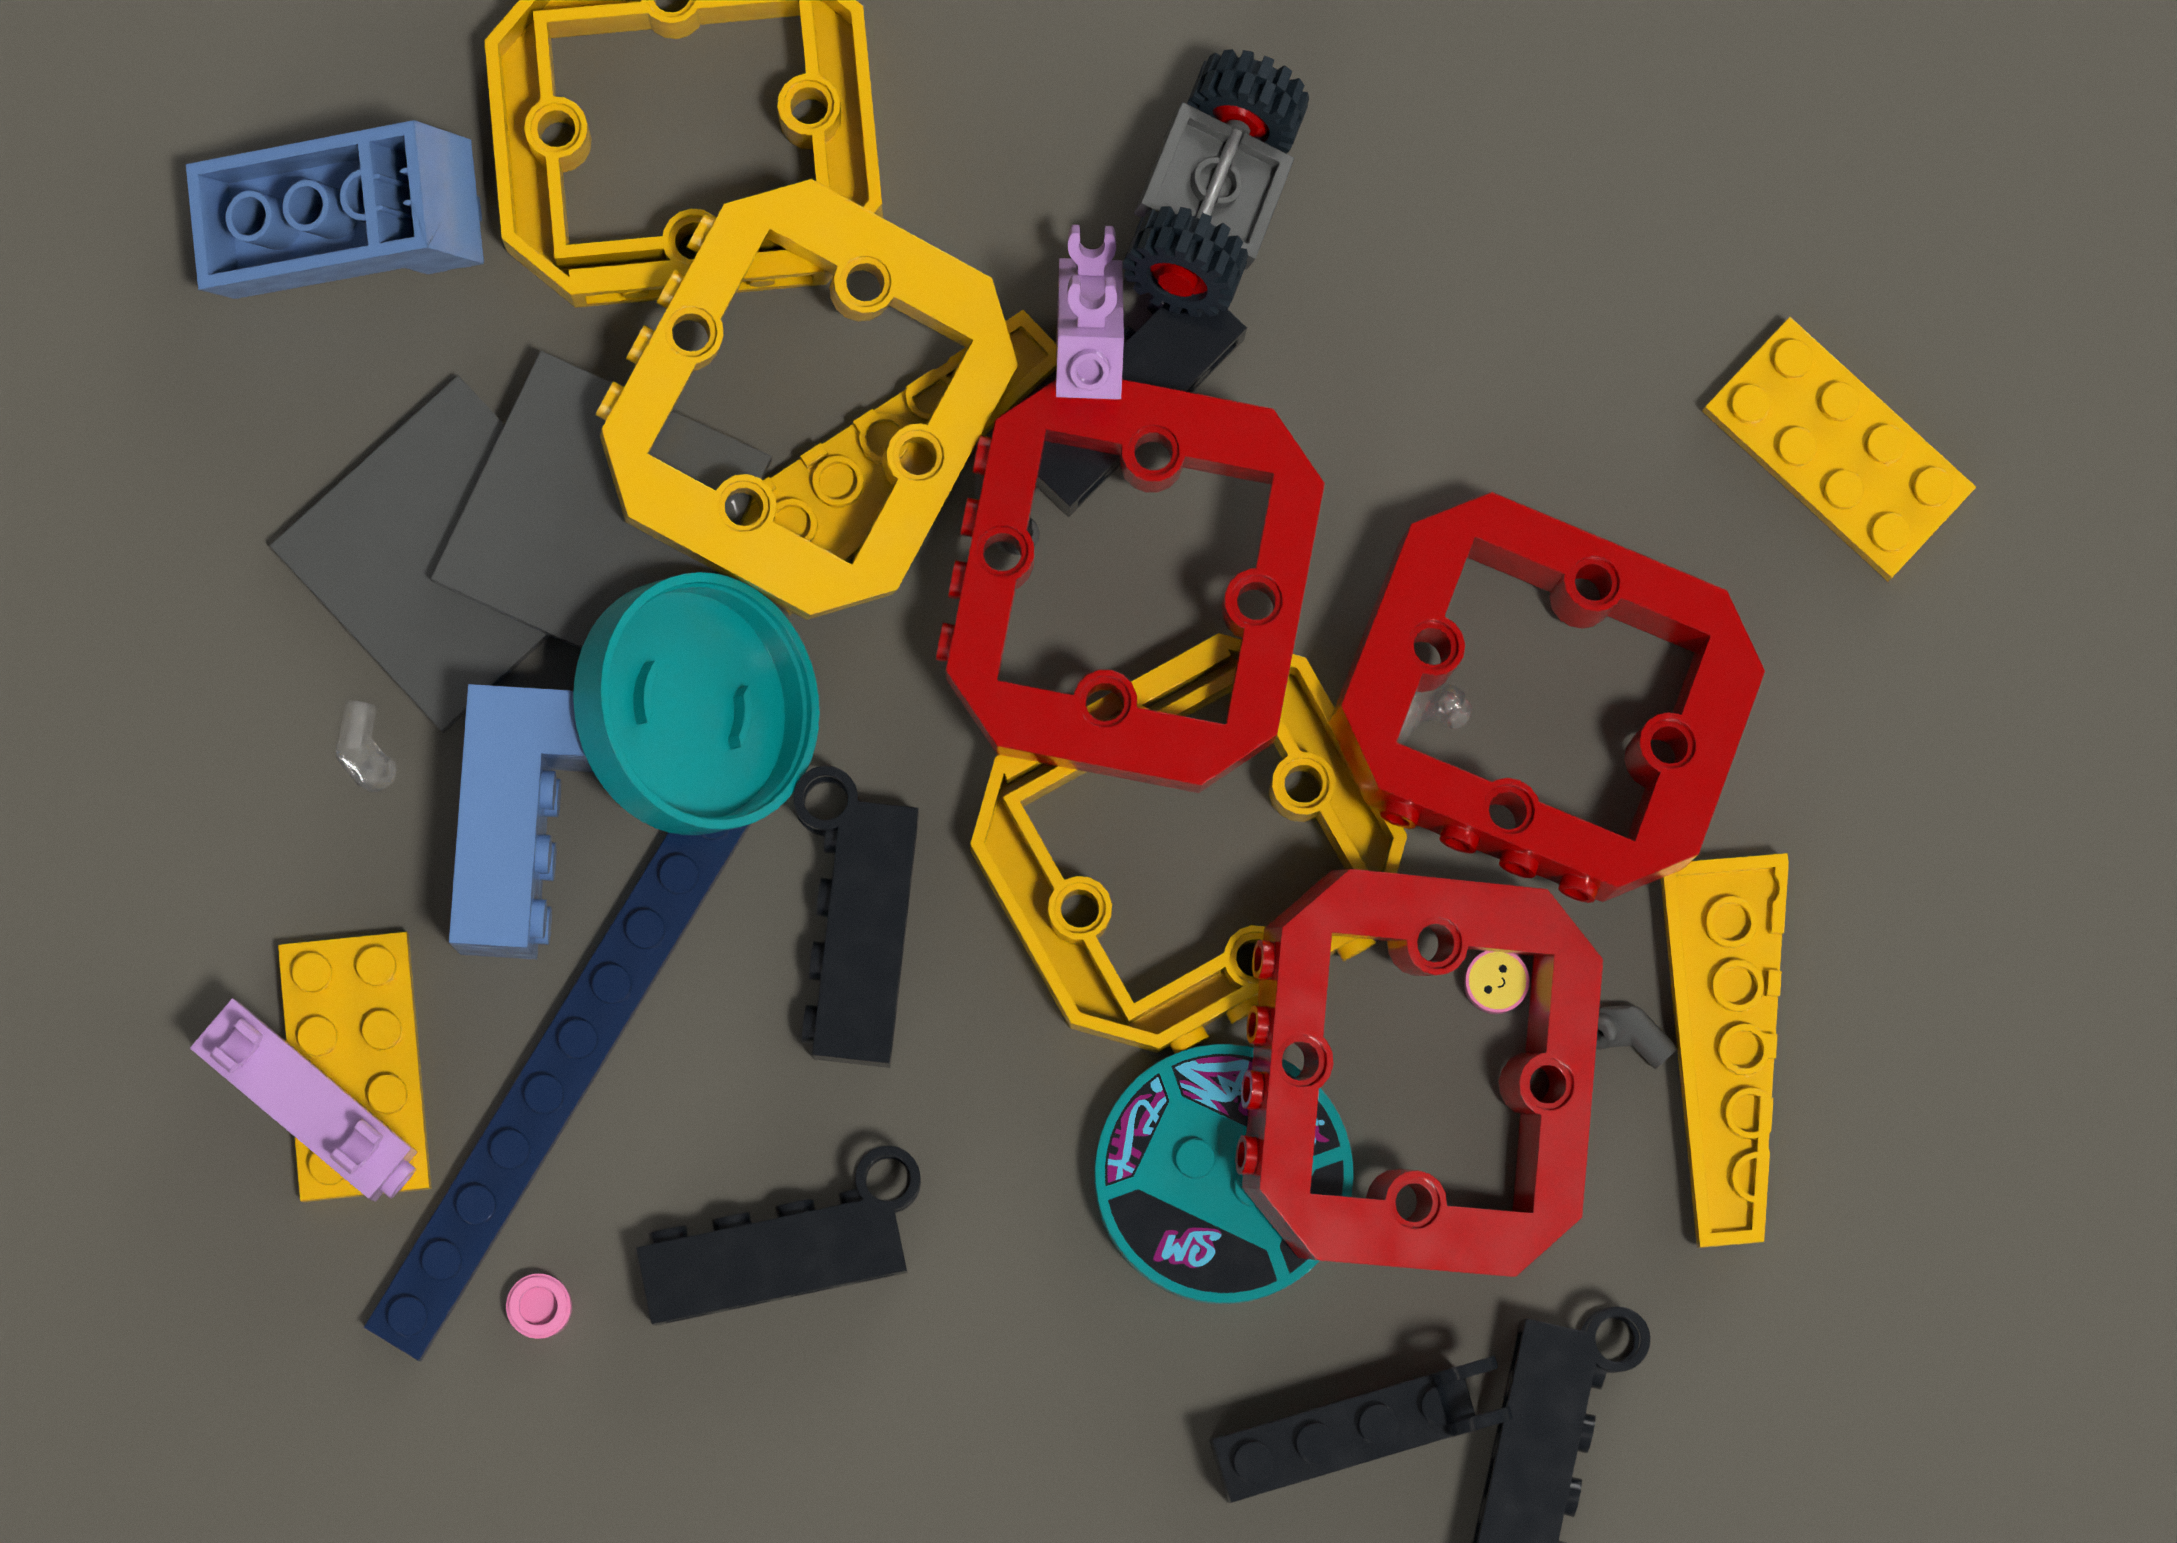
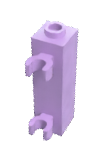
M1072 225L1068 233V252L1071 258H1059L1056 397L1121 399L1124 347L1122 260H1112L1116 252V233L1113 226H1105L1103 244L1097 249H1087L1080 243V225Z
M232 998L190 1047L193 1052L368 1199L376 1202L383 1193L390 1199L393 1198L416 1171V1168L409 1163L417 1154L414 1148L235 999Z

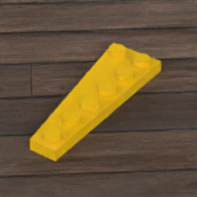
M1021 310L1005 321L1018 366L982 431V436H985L994 427L995 419L1017 406L1056 370L1057 344L1024 310ZM965 347L951 356L939 368L930 370L907 385L904 391L875 410L872 408L854 420L852 425L825 443H819L800 456L799 460L773 477L764 479L763 481L770 486L776 500V513L773 522L849 562L857 554L893 487L888 482L882 469V455L885 446L899 429L909 424H927L967 348ZM916 442L907 443L900 449L899 460L906 471L915 475H921L931 470L933 464L932 455L924 445ZM753 498L741 526L751 525L759 519L760 507L756 499ZM781 607L789 616L793 614L787 609Z
M1788 853L1691 861L1684 869L1661 878L1697 1248L1764 1242L1770 1161L1769 1134L1772 1130L1774 1099L1772 1098L1774 1059H1776L1778 1034H1776L1778 997L1781 990L1782 971H1780L1782 934H1784Z

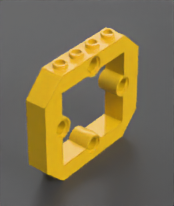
M519 0L484 40L501 237L507 253L575 308L658 300L674 269L686 275L694 260L680 254L678 247L681 241L686 236L694 234L704 214L716 219L714 215L705 210L691 208L680 211L669 219L663 230V236L569 244L563 173L574 170L585 162L591 150L592 138L585 114L575 102L565 97H556L551 38L652 29L664 38L680 39L691 35L700 25L801 16L806 73L793 77L784 84L779 93L777 108L782 132L790 143L801 149L813 150L816 182L883 218L863 5L856 0H689L687 5L680 11L665 12L656 5L657 0ZM808 99L817 100L827 108L824 118L813 124H805L798 121L792 115V112L800 102ZM557 122L567 123L575 129L573 138L564 146L551 147L541 140L545 129ZM765 238L736 293L826 285L833 275Z
M812 179L725 203L716 219L707 214H704L687 245V248L697 253L686 275L675 269L672 272L657 300V304L666 308L661 321L655 331L645 325L643 326L626 357L627 360L636 364L625 387L613 381L595 414L606 421L601 429L600 439L625 522L716 572L744 582L758 590L775 604L805 620L893 595L898 590L1018 366L993 280L988 275ZM765 238L831 273L833 276L829 286L830 298L836 310L844 317L858 322L870 321L880 316L888 306H891L967 348L927 424H909L899 429L885 446L882 455V469L888 482L893 487L851 564L773 522L776 513L775 496L770 486L762 479L749 474L734 475L723 481L718 489L714 490L649 455L652 446L693 371L709 365L716 357L724 335L721 319ZM862 270L873 274L880 284L879 296L871 301H861L853 297L846 283L849 274ZM685 320L698 322L707 332L708 342L697 351L683 350L676 345L672 336V329L676 324ZM916 442L924 445L929 450L933 463L929 472L915 475L902 467L899 460V452L901 447L907 443ZM736 493L751 495L756 499L760 507L759 519L747 526L733 523L725 512V502L728 497Z
M1218 633L1131 681L1137 694V707L1186 717L1232 691L1241 639ZM1293 654L1278 734L1273 743L1283 760L1279 762L1270 780L1269 796L1272 805L1281 816L1291 821L1306 822L1316 818L1345 869L1397 873L1407 834L1404 828L1384 820L1380 816L1381 810L1365 803L1329 724L1334 706L1306 657ZM1113 692L1086 706L1088 712L1100 721L1113 720L1123 710L1120 698ZM1004 755L996 756L970 843V851L1070 1029L1155 1053L1171 1046L1176 1054L1188 1050L1207 1039L1209 1035L1204 1026L1220 1017L1227 1015L1231 1024L1247 1017L1252 1005H1258L1260 979H1255L1253 976L1242 972L1236 961L1237 951L1244 945L1256 944L1258 940H1263L1265 926L1251 925L1239 929L1230 937L1221 955L1134 1003L1098 940L1105 933L1111 919L1112 902L1108 891L1100 882L1090 877L1075 876L1064 880L1023 808L1086 773V771ZM1297 771H1304L1313 775L1320 787L1319 796L1307 803L1293 800L1286 792L1285 778ZM1074 895H1085L1091 898L1098 910L1096 920L1083 928L1068 924L1061 913V907L1065 900ZM1332 936L1330 956L1338 952L1344 962L1376 944V941L1372 939Z

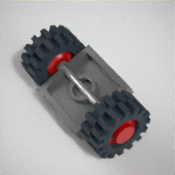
M1230 49L1224 50L1222 56L1215 52L1209 56L1207 61H1204L1187 104L1182 102L1172 116L1133 213L1141 217L1123 261L1122 268L1126 269L1124 276L1127 282H1135L1133 289L1138 294L1142 295L1148 292L1151 294L1149 302L1156 306H1159L1162 301L1170 304V312L1180 314L1181 309L1185 308L1188 310L1190 317H1200L1202 311L1211 317L1218 315L1219 310L1225 312L1229 308L1244 269L1247 270L1257 257L1295 158L1287 153L1294 144L1308 108L1309 94L1308 92H1303L1305 85L1300 78L1290 80L1292 70L1285 65L1279 69L1272 67L1274 59L1264 55L1261 62L1254 59V52L1243 50L1241 57H1238L1234 50Z

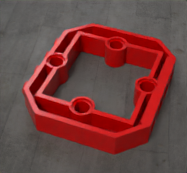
M1123 379L1121 399L1056 397V380H1054L995 419L992 437L980 435L973 473L984 475L980 500L967 498L961 535L972 537L968 561L955 560L948 598L960 600L955 624L944 622L942 624L936 660L947 662V682L996 754L1200 793L1273 744L1278 734L1325 485L1273 408ZM1045 441L1120 455V468L1125 479L1134 488L1146 493H1158L1170 488L1179 479L1183 468L1271 485L1255 568L1238 573L1230 581L1222 602V617L1227 628L1235 636L1241 638L1225 724L1138 708L1137 694L1133 684L1123 674L1113 670H1097L1087 674L1078 683L1074 695L998 681L1016 589L1020 588L1029 579L1034 567V543L1028 532V526ZM1157 442L1168 450L1171 460L1164 468L1149 470L1137 462L1135 457L1136 449L1144 443ZM996 542H1008L1018 549L1021 558L1014 568L1007 571H998L986 563L984 558L986 549ZM1249 590L1261 591L1270 598L1273 612L1261 620L1247 618L1240 612L1237 605L1238 597ZM1108 690L1120 698L1123 710L1113 720L1100 721L1088 712L1086 707L1087 699L1097 691Z
M1491 492L1414 522L1407 529L1397 545L1329 724L1365 803L1381 810L1380 816L1387 822L1406 829H1414L1418 825L1439 834L1440 842L1453 850L1468 854L1475 853L1478 850L1500 859L1499 866L1516 876L1534 878L1535 875L1553 881L1559 884L1558 890L1571 899L1585 903H1593L1595 899L1605 902L1678 872L1699 855L1765 670L1727 590ZM1467 558L1550 592L1549 598L1552 610L1559 620L1571 627L1580 629L1594 627L1608 616L1695 652L1673 713L1657 714L1651 718L1632 737L1626 747L1624 760L1627 771L1635 782L1645 788L1627 838L1539 802L1532 788L1521 780L1503 778L1491 782L1397 743L1415 692L1434 691L1443 685L1464 657L1465 641L1463 633L1456 623L1445 617ZM1575 579H1587L1594 583L1599 590L1600 600H1588L1581 596L1576 589ZM1425 642L1434 646L1440 655V664L1431 665L1421 661L1415 654L1414 643ZM1651 740H1661L1669 744L1675 754V763H1664L1657 759L1651 749ZM1497 804L1509 809L1515 819V828L1504 829L1496 825L1490 817V805Z
M1358 869L1332 870L1264 928L1263 940L1257 941L1252 959L1253 976L1255 979H1260L1258 1005H1252L1247 1019V1039L1250 1044H1254L1252 1070L1245 1072L1241 1087L1242 1106L1244 1109H1248L1246 1135H1241L1238 1140L1235 1163L1237 1173L1243 1174V1190L1298 1258L1516 1277L1582 1218L1603 958L1550 891L1543 888ZM1425 927L1432 929L1438 938L1437 952L1429 961L1420 954L1417 944L1419 934ZM1332 936L1387 941L1388 952L1394 965L1404 973L1413 976L1448 974L1460 966L1466 957L1468 949L1533 955L1526 1053H1519L1509 1059L1502 1068L1499 1078L1500 1094L1505 1104L1514 1112L1520 1114L1513 1211L1447 1206L1446 1193L1441 1183L1431 1174L1419 1170L1394 1169L1383 1172L1370 1184L1366 1198L1310 1194L1319 1088L1329 1079L1334 1065L1332 1050L1327 1040L1323 1038ZM1294 1043L1301 1049L1304 1055V1066L1300 1074L1292 1079L1285 1073L1282 1067V1057L1286 1048ZM1539 1067L1546 1072L1549 1078L1548 1092L1540 1101L1533 1096L1530 1090L1531 1076ZM1409 1185L1416 1194L1417 1204L1412 1215L1403 1219L1396 1209L1395 1201L1398 1192L1404 1186Z

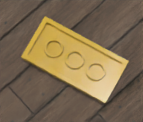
M1791 317L1781 325L1702 411L1887 582L1893 578L1976 488L1971 481Z
M407 932L278 945L286 1042L417 1151V1154L409 1162L416 1168V1171L399 1192L432 1189L409 934ZM295 1137L301 1202L365 1196Z

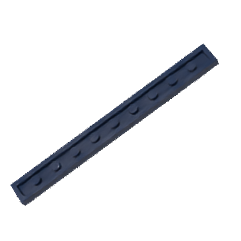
M751 824L702 835H680L668 832L365 1324V1329L420 1362L423 1360Z

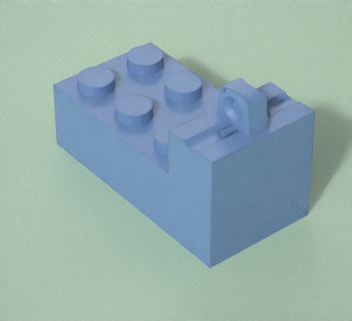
M412 120L186 164L198 290L238 299L402 268L424 274H433L484 264L480 228L482 214L480 197L477 196L472 142L471 139Z
M468 684L449 944L460 955L537 959L538 944L549 945L552 907L547 906V900L542 899L543 880L554 881L557 848L556 842H552L551 835H546L547 818L559 816L561 801V779H556V771L551 770L593 772L581 746L576 727L574 691Z

